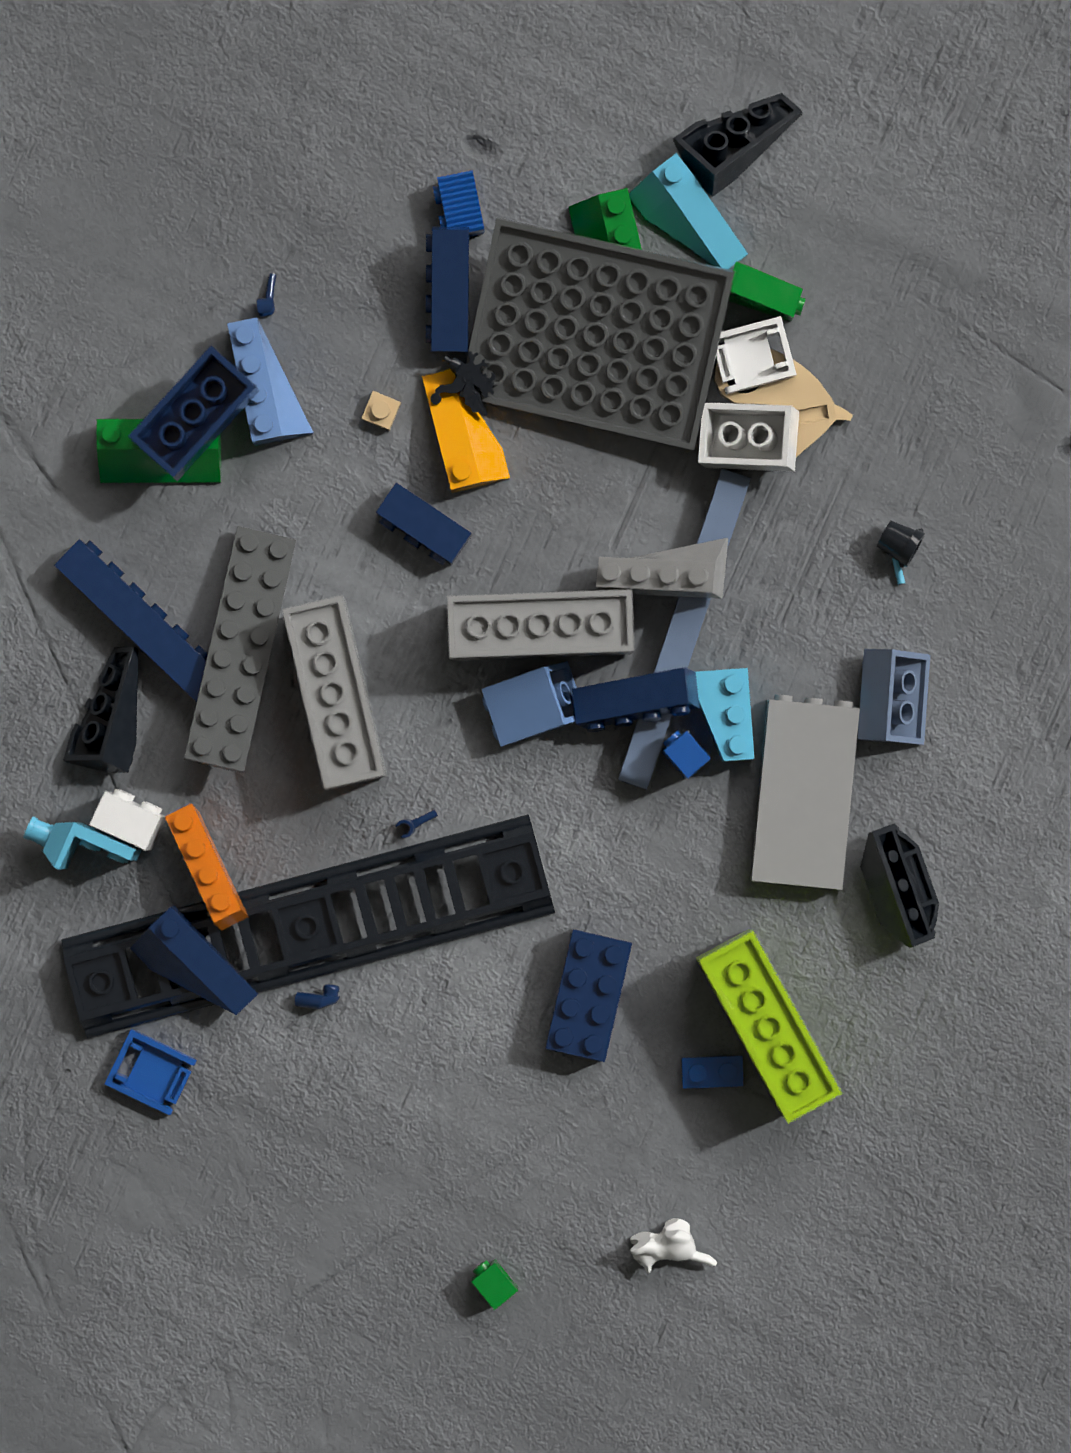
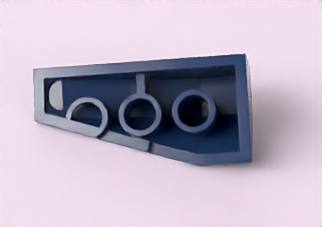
M175 906L170 907L130 948L151 971L235 1015L258 995L255 989Z

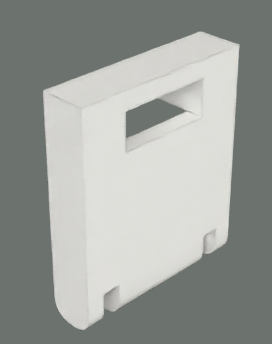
M781 316L721 332L720 340H724V344L718 346L716 359L722 382L735 381V385L724 388L726 394L788 379L797 375ZM778 334L785 361L774 365L767 337Z

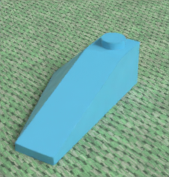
M677 153L653 170L629 193L630 200L645 220L668 233L670 237L693 250L695 254L713 266L730 269L735 265V262H739L748 255L695 176Z

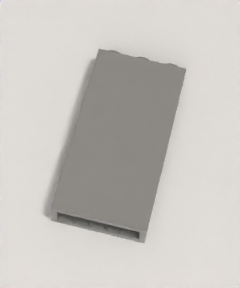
M775 694L774 700H767L750 881L843 890L860 708H853V702L835 700L834 706L822 705L823 699L805 697L804 703L792 702L793 696Z

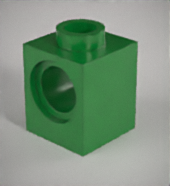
M496 1259L491 1263L485 1260L472 1271L475 1276L472 1277L471 1282L494 1310L518 1291V1286Z

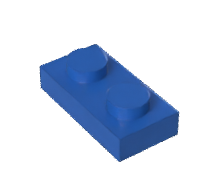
M742 1055L681 1057L683 1089L744 1086Z

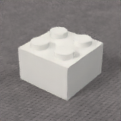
M114 789L113 792L105 791L90 825L139 848L152 850L166 820L165 816L160 814L162 808L142 801L141 805L133 802L134 795L120 789Z

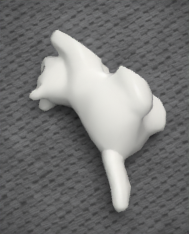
M672 1218L666 1221L662 1232L659 1234L641 1232L630 1238L631 1243L635 1245L630 1250L633 1258L645 1268L648 1274L651 1272L652 1265L655 1262L665 1259L674 1261L690 1259L712 1267L717 1265L716 1260L710 1255L696 1251L694 1239L690 1233V1225L683 1219Z

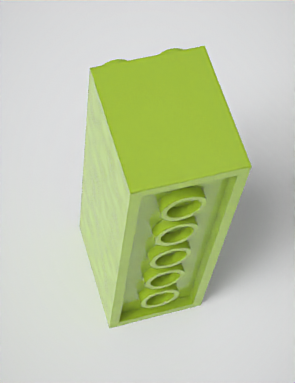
M747 929L696 957L767 1090L787 1123L842 1094L753 930Z

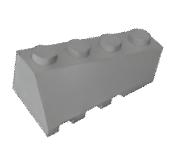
M728 538L631 558L599 557L596 587L603 591L632 590V594L723 599Z

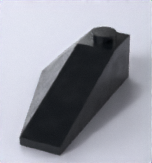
M783 93L750 103L748 108L732 113L730 110L722 113L720 118L708 122L705 119L697 121L674 137L673 143L683 162L695 176L701 187L713 197L734 182L802 115L803 111Z
M134 646L114 647L98 678L100 687L93 699L88 698L84 706L88 709L80 725L75 723L71 731L63 761L107 773H129L137 740L138 648Z

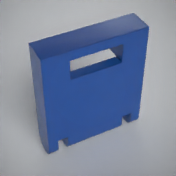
M131 1029L106 1079L105 1085L165 1114L171 1115L173 1109L163 1103L165 1100L173 1104L177 1103L192 1072L182 1066L183 1061L195 1066L197 1060L137 1030ZM132 1047L141 1052L129 1077L118 1071L129 1048Z

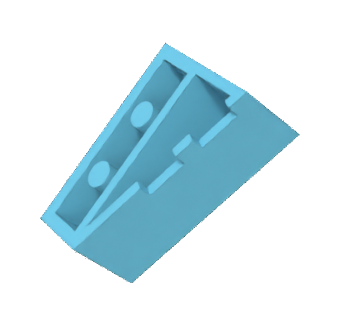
M748 668L696 672L699 706L722 762L753 760L754 746Z

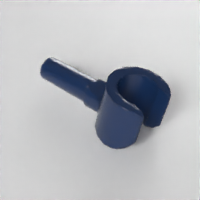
M269 274L266 298L257 299L259 316H270L275 312L273 298L276 281L275 274Z
M434 809L419 818L401 820L396 824V827L403 823L409 825V833L401 836V838H406L413 835L416 828L421 826V824L438 815Z

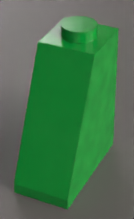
M735 262L733 267L735 274L729 296L730 302L775 317L781 316L782 319L792 322L795 314L801 315L806 300L800 297L802 288L740 262Z

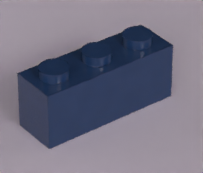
M395 483L376 511V514L381 517L378 523L391 532H394L397 528L406 534L403 539L418 549L422 545L431 552L428 556L442 566L445 562L452 565L472 536L471 532L398 483Z

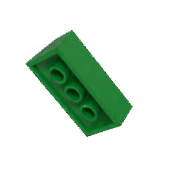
M628 188L598 194L568 206L575 235L642 250Z
M97 419V458L100 483H221V434L186 473L176 481L128 437L144 419Z

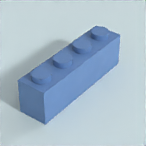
M258 318L228 323L236 368L256 385L259 390L254 398L245 406L253 444L257 446L314 434Z

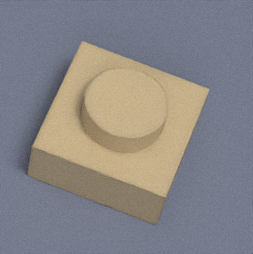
M372 391L361 419L390 431L401 402Z

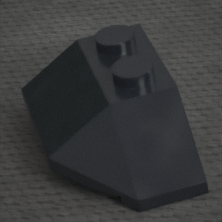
M895 823L869 832L860 868L880 924L908 948L935 939L936 931L934 928L937 922L939 901L919 845L908 835L900 831Z

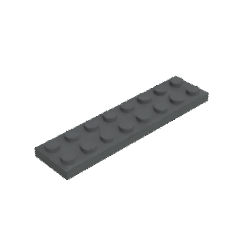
M237 526L184 756L185 761L244 773L296 539Z

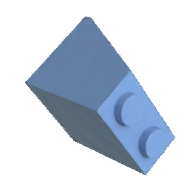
M568 661L545 666L482 689L484 695L482 698L483 705L490 713L493 722V735L499 741L500 746L512 744L575 723L572 689L577 687Z

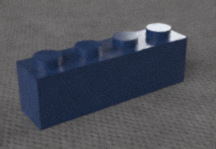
M433 226L432 234H426V252H432V264H426V283H432V295H426V313H432V325H426V343H431V351L468 352L469 227Z
M686 667L572 689L575 722L577 725L586 728L588 732L603 731L606 725L615 724L617 727L633 725V720L643 719V721L647 722L657 721L661 719V715L670 713L672 716H684L690 714L689 710L700 708L696 672Z

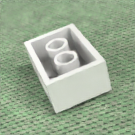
M705 403L701 418L698 463L706 468L795 472L799 411L790 405Z

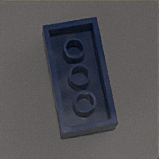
M210 346L128 437L170 476L178 481L254 398L259 390L256 385L226 358Z
M572 929L545 1046L546 1049L601 1062L606 1061L632 942Z

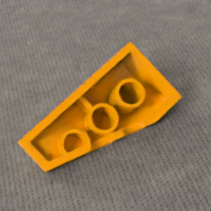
M449 369L422 376L451 492L455 493L510 479L502 447L480 413H473L471 408L465 405V398L459 396L460 391L453 394L440 393L439 395L442 399L438 405L431 402V396L435 393V389L440 385L454 382L456 376Z

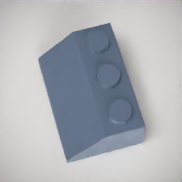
M864 649L858 739L924 745L930 655L893 649Z

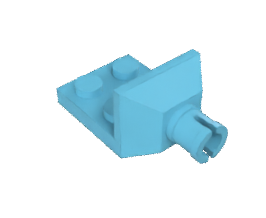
M32 817L23 837L44 847L43 852L50 863L59 870L68 868L78 843L93 851H100L103 848L109 851L107 857L123 864L128 863L129 860H137L142 850L82 822L55 823V825H50L38 820L36 817Z

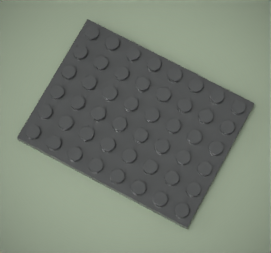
M497 217L468 353L472 351V354L478 352L474 359L475 365L480 364L483 359H485V363L490 364L488 367L482 366L480 372L482 374L487 373L488 378L492 376V372L496 375L492 387L494 394L492 395L488 392L486 398L479 387L474 385V388L480 393L481 401L695 450L735 271ZM467 356L466 364L470 362L469 356ZM463 387V389L460 391V395H459V396H461V397H463L462 395H463L464 387Z

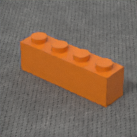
M191 803L165 816L215 925L220 930H223L248 918L246 910L196 807Z

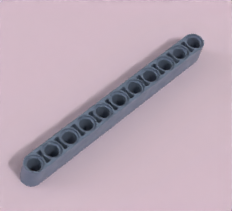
M721 469L697 544L728 538L729 545L751 479L750 477ZM678 598L654 673L683 667L688 668L711 598ZM671 713L661 715V719L657 721L647 722L643 721V719H638L618 778L619 781L647 790L672 716Z

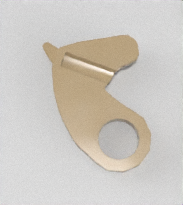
M770 349L774 365L785 361L783 353ZM793 360L797 374L795 377L761 385L749 393L735 392L731 394L725 393L724 388L729 385L728 382H722L717 363L714 382L721 396L731 403L790 405L799 411L796 457L819 439L835 420L851 421L853 414L834 404L831 396L820 381L795 360Z

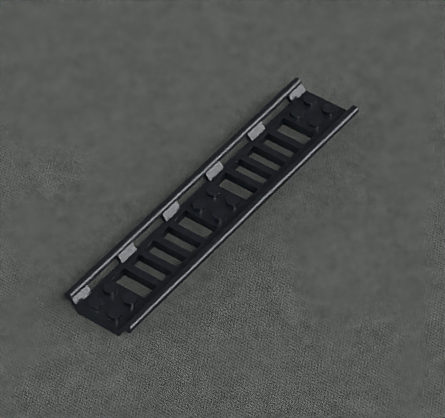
M529 814L237 892L248 916L268 910L272 911L284 960L261 966L249 919H243L237 923L250 969L239 971L238 973L245 980L258 977V981L250 982L249 984L257 993L554 914L555 910ZM503 833V838L447 853L444 850ZM477 855L490 904L466 911L453 861ZM415 857L416 860L399 866L357 876V872H361L364 870L376 868L379 866L391 864ZM439 864L443 865L456 913L441 918L436 917L424 868ZM413 872L426 922L407 926L394 877ZM384 880L397 929L378 934L365 884ZM323 881H327L328 885L301 891L298 893L275 898L272 900L269 899V896L279 894L293 889L305 887ZM354 888L367 937L343 943L331 893ZM204 901L177 908L186 918L209 912ZM519 906L523 908V910L464 925V921ZM165 912L61 939L65 967L79 1020L85 1030L87 1039L215 1005L184 987L173 989L171 981L157 974L161 993L138 999L126 948L132 947L143 934L94 947L96 942L148 929ZM211 916L190 921L196 929L208 928L212 946L228 961L220 929L215 925ZM430 930L435 931L433 934L381 948L376 947V945ZM346 953L347 955L344 958L291 972L288 970V968ZM169 1000L171 1004L124 1017L116 1019L112 1017L113 1015Z

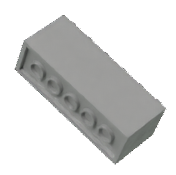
M632 590L447 596L449 658L451 661L632 655L634 652Z
M341 595L282 609L324 789L331 790L386 777L387 772L345 598Z

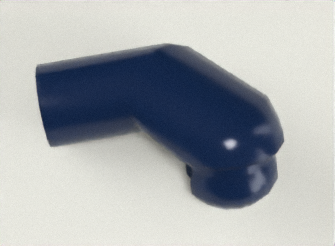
M325 984L323 986V994L297 992L295 1006L318 1010L336 1004L340 998L338 996L340 988L338 985Z

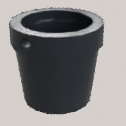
M890 520L878 541L877 547L899 561L901 568L904 566L908 567L925 533L922 528L914 530Z

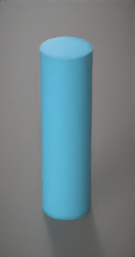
M892 558L898 585L904 584V575L902 568L899 566V561Z

